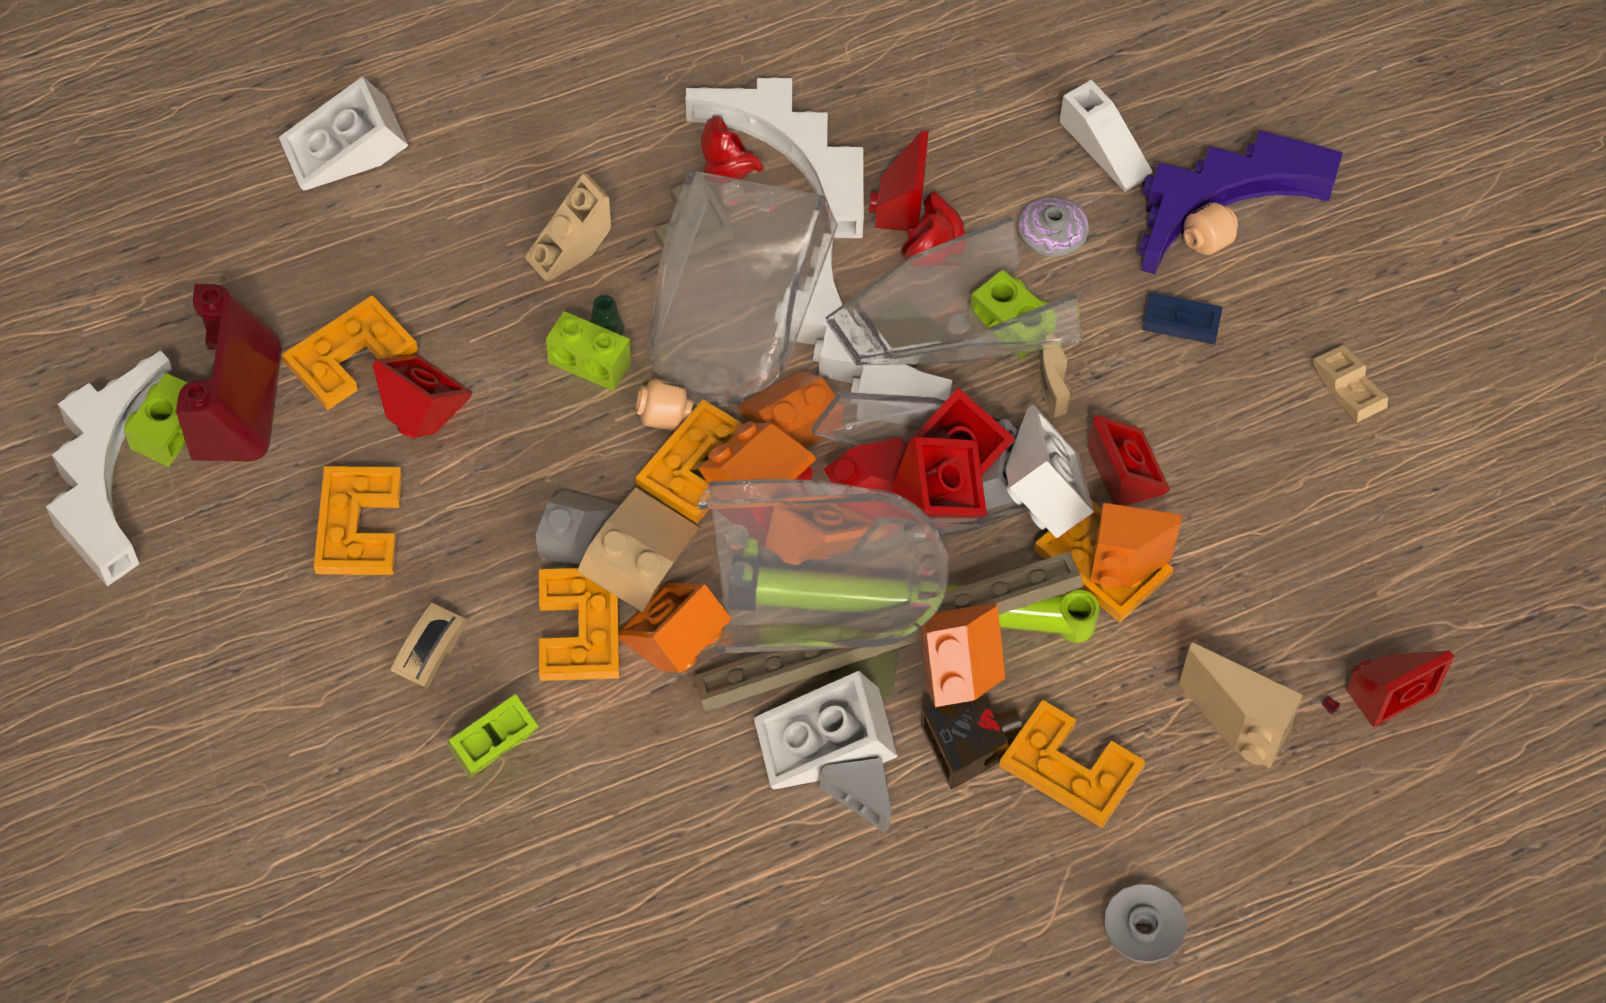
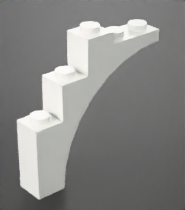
M757 78V89L686 88V121L706 123L707 119L711 118L714 114L722 115L728 128L740 130L766 142L784 154L808 180L817 195L824 214L827 234H833V238L863 237V147H827L828 113L813 111L792 112V78Z
M819 232L816 246L810 245L808 248L806 267H810L809 275H802L799 290L790 289L787 303L780 302L777 324L783 325L782 339L815 345L813 362H819V376L852 383L850 400L856 401L855 416L922 427L951 396L952 380L921 372L897 361L874 345L862 333L843 307L833 281L831 265L833 234Z
M161 350L150 358L141 360L135 368L120 378L110 381L101 391L97 392L88 383L79 390L72 391L64 400L58 403L65 424L77 438L64 443L52 456L59 474L72 489L59 494L46 508L55 528L106 586H109L139 565L132 544L115 520L111 495L113 470L121 444L126 437L123 429L127 418L131 413L137 412L145 401L150 387L158 383L165 372L174 376L170 361Z

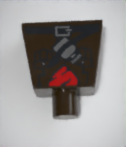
M982 695L973 701L935 707L934 704L922 708L921 727L950 789L958 787L1000 763V759L1008 747L1006 736L1019 732L1022 729V722L1015 708L995 714L987 697Z

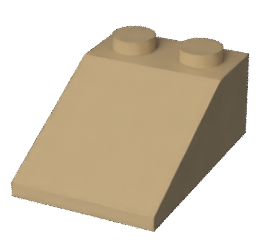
M635 487L588 546L577 572L643 613L699 532L700 527Z
M1193 642L1189 647L1179 681V686L1235 752L1241 754L1245 760L1252 764H1262L1271 769L1290 732L1303 697L1302 694Z

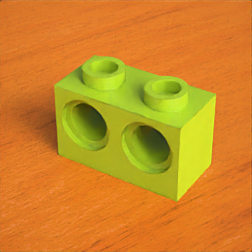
M1003 269L971 294L969 315L1021 360L1043 342L1046 332H1053L1055 313L1050 305L1044 300L1037 299L1026 289L1021 280L1011 277Z
M563 311L546 337L549 364L612 391H615L631 365L629 338Z
M514 694L449 739L447 747L470 779L536 733L539 726L519 697Z

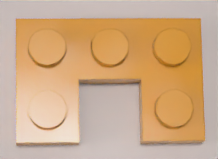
M371 295L281 355L284 364L328 411L358 391L356 382L342 368L340 363L364 347H367L377 359L412 355L418 351L417 342Z
M703 399L635 477L636 486L698 524L717 501V498L708 483L694 474V472L714 448L729 442L735 436L734 431L743 423Z
M324 466L314 558L315 574L394 575L395 534L359 533L361 507H400L401 467Z
M1091 499L1094 511L1092 514L1058 538L1048 531L1035 543L1034 551L1044 559L1069 552L1082 578L1083 587L1079 589L1094 595L1099 602V606L1121 623L1172 576L1174 568L1167 563L1129 588H1107L1099 583L1090 582L1094 545L1102 508Z
M578 568L539 569L540 611L578 610L579 637L539 638L540 681L619 678L618 597L577 572Z
M1042 699L1000 759L999 766L1103 829L1143 770L1146 761L1111 740L1092 769L1085 768L1059 752V749L1075 728L1077 720Z

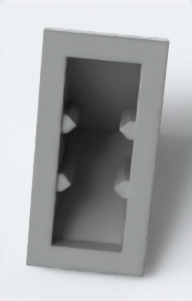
M882 758L829 764L822 768L820 771V789L885 833L890 827L891 807Z

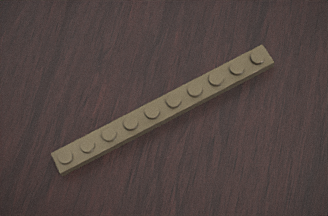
M1066 552L693 676L704 711L706 712L921 641L918 622L919 615L995 602L998 605V613L1000 615L1083 587L1082 578L1070 553Z

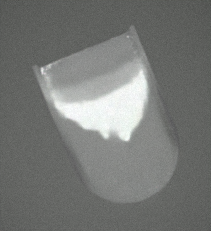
M693 170L688 171L668 226L661 253L647 337L650 361L661 380L684 385L687 398L692 399L693 404L698 405L704 399L715 407L743 402L744 397L754 393L761 387L765 390L778 378L792 354L838 226L826 196Z
M754 479L710 482L698 501L699 510L712 509L723 604L725 611L732 618L726 625L716 645L717 654L878 647L895 644L919 632L921 627L938 611L943 601L949 580V557L945 542L940 531L929 516L914 503L899 495L878 489L811 480Z

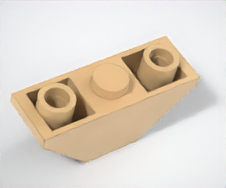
M583 173L524 257L545 281H552L591 257L611 229L609 197L588 174Z

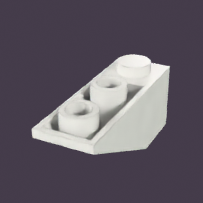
M1092 80L1063 96L1060 123L1124 192L1145 181L1148 175L1153 176L1152 169L1114 103Z

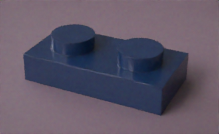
M1150 292L1142 330L1215 345L1222 306Z

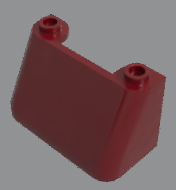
M195 284L192 299L193 307L197 315L202 317L204 322L207 350H215L216 348L212 380L191 381L181 388L178 395L176 414L191 460L256 461L268 452L270 446L282 352L279 336L223 286L217 284Z

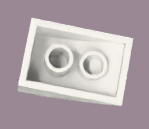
M364 77L359 78L279 137L298 184L304 191L379 167L408 146L386 96Z
M1034 404L1027 408L1005 468L1008 479L1006 490L1018 505L1024 503L1030 509V516L1040 529L1047 528L1058 538L1094 511L1079 453Z
M860 671L754 717L770 787L773 789L820 781V771L825 765L882 758L884 763L898 757L880 690Z

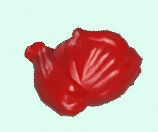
M714 114L711 118L707 119L701 135V148L706 161L704 178L707 182L714 185H731L742 181L754 170L757 172L764 170L762 161L754 156V151L746 150L738 135L728 131L722 115Z
M937 191L931 192L923 202L925 205V216L916 228H908L907 230L908 240L903 245L901 254L908 264L914 266L931 265L942 260L948 253L955 254L962 251L966 240L964 223L957 211L948 205L939 196Z

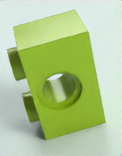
M165 372L160 381L150 387L145 401L137 412L129 415L123 429L131 450L167 467L171 465L186 444L176 414L179 392L188 382Z

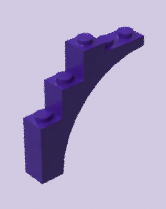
M1259 130L1256 143H1248L1245 156L1209 146L1206 159H1198L1195 172L1159 163L1155 176H1147L1142 194L1148 197L1146 211L1150 212L1147 227L1152 228L1151 235L1143 234L1138 255L1144 256L1141 271L1156 274L1166 251L1184 231L1186 216L1208 203H1219L1225 206L1244 199L1271 195L1304 196L1329 201L1343 152Z

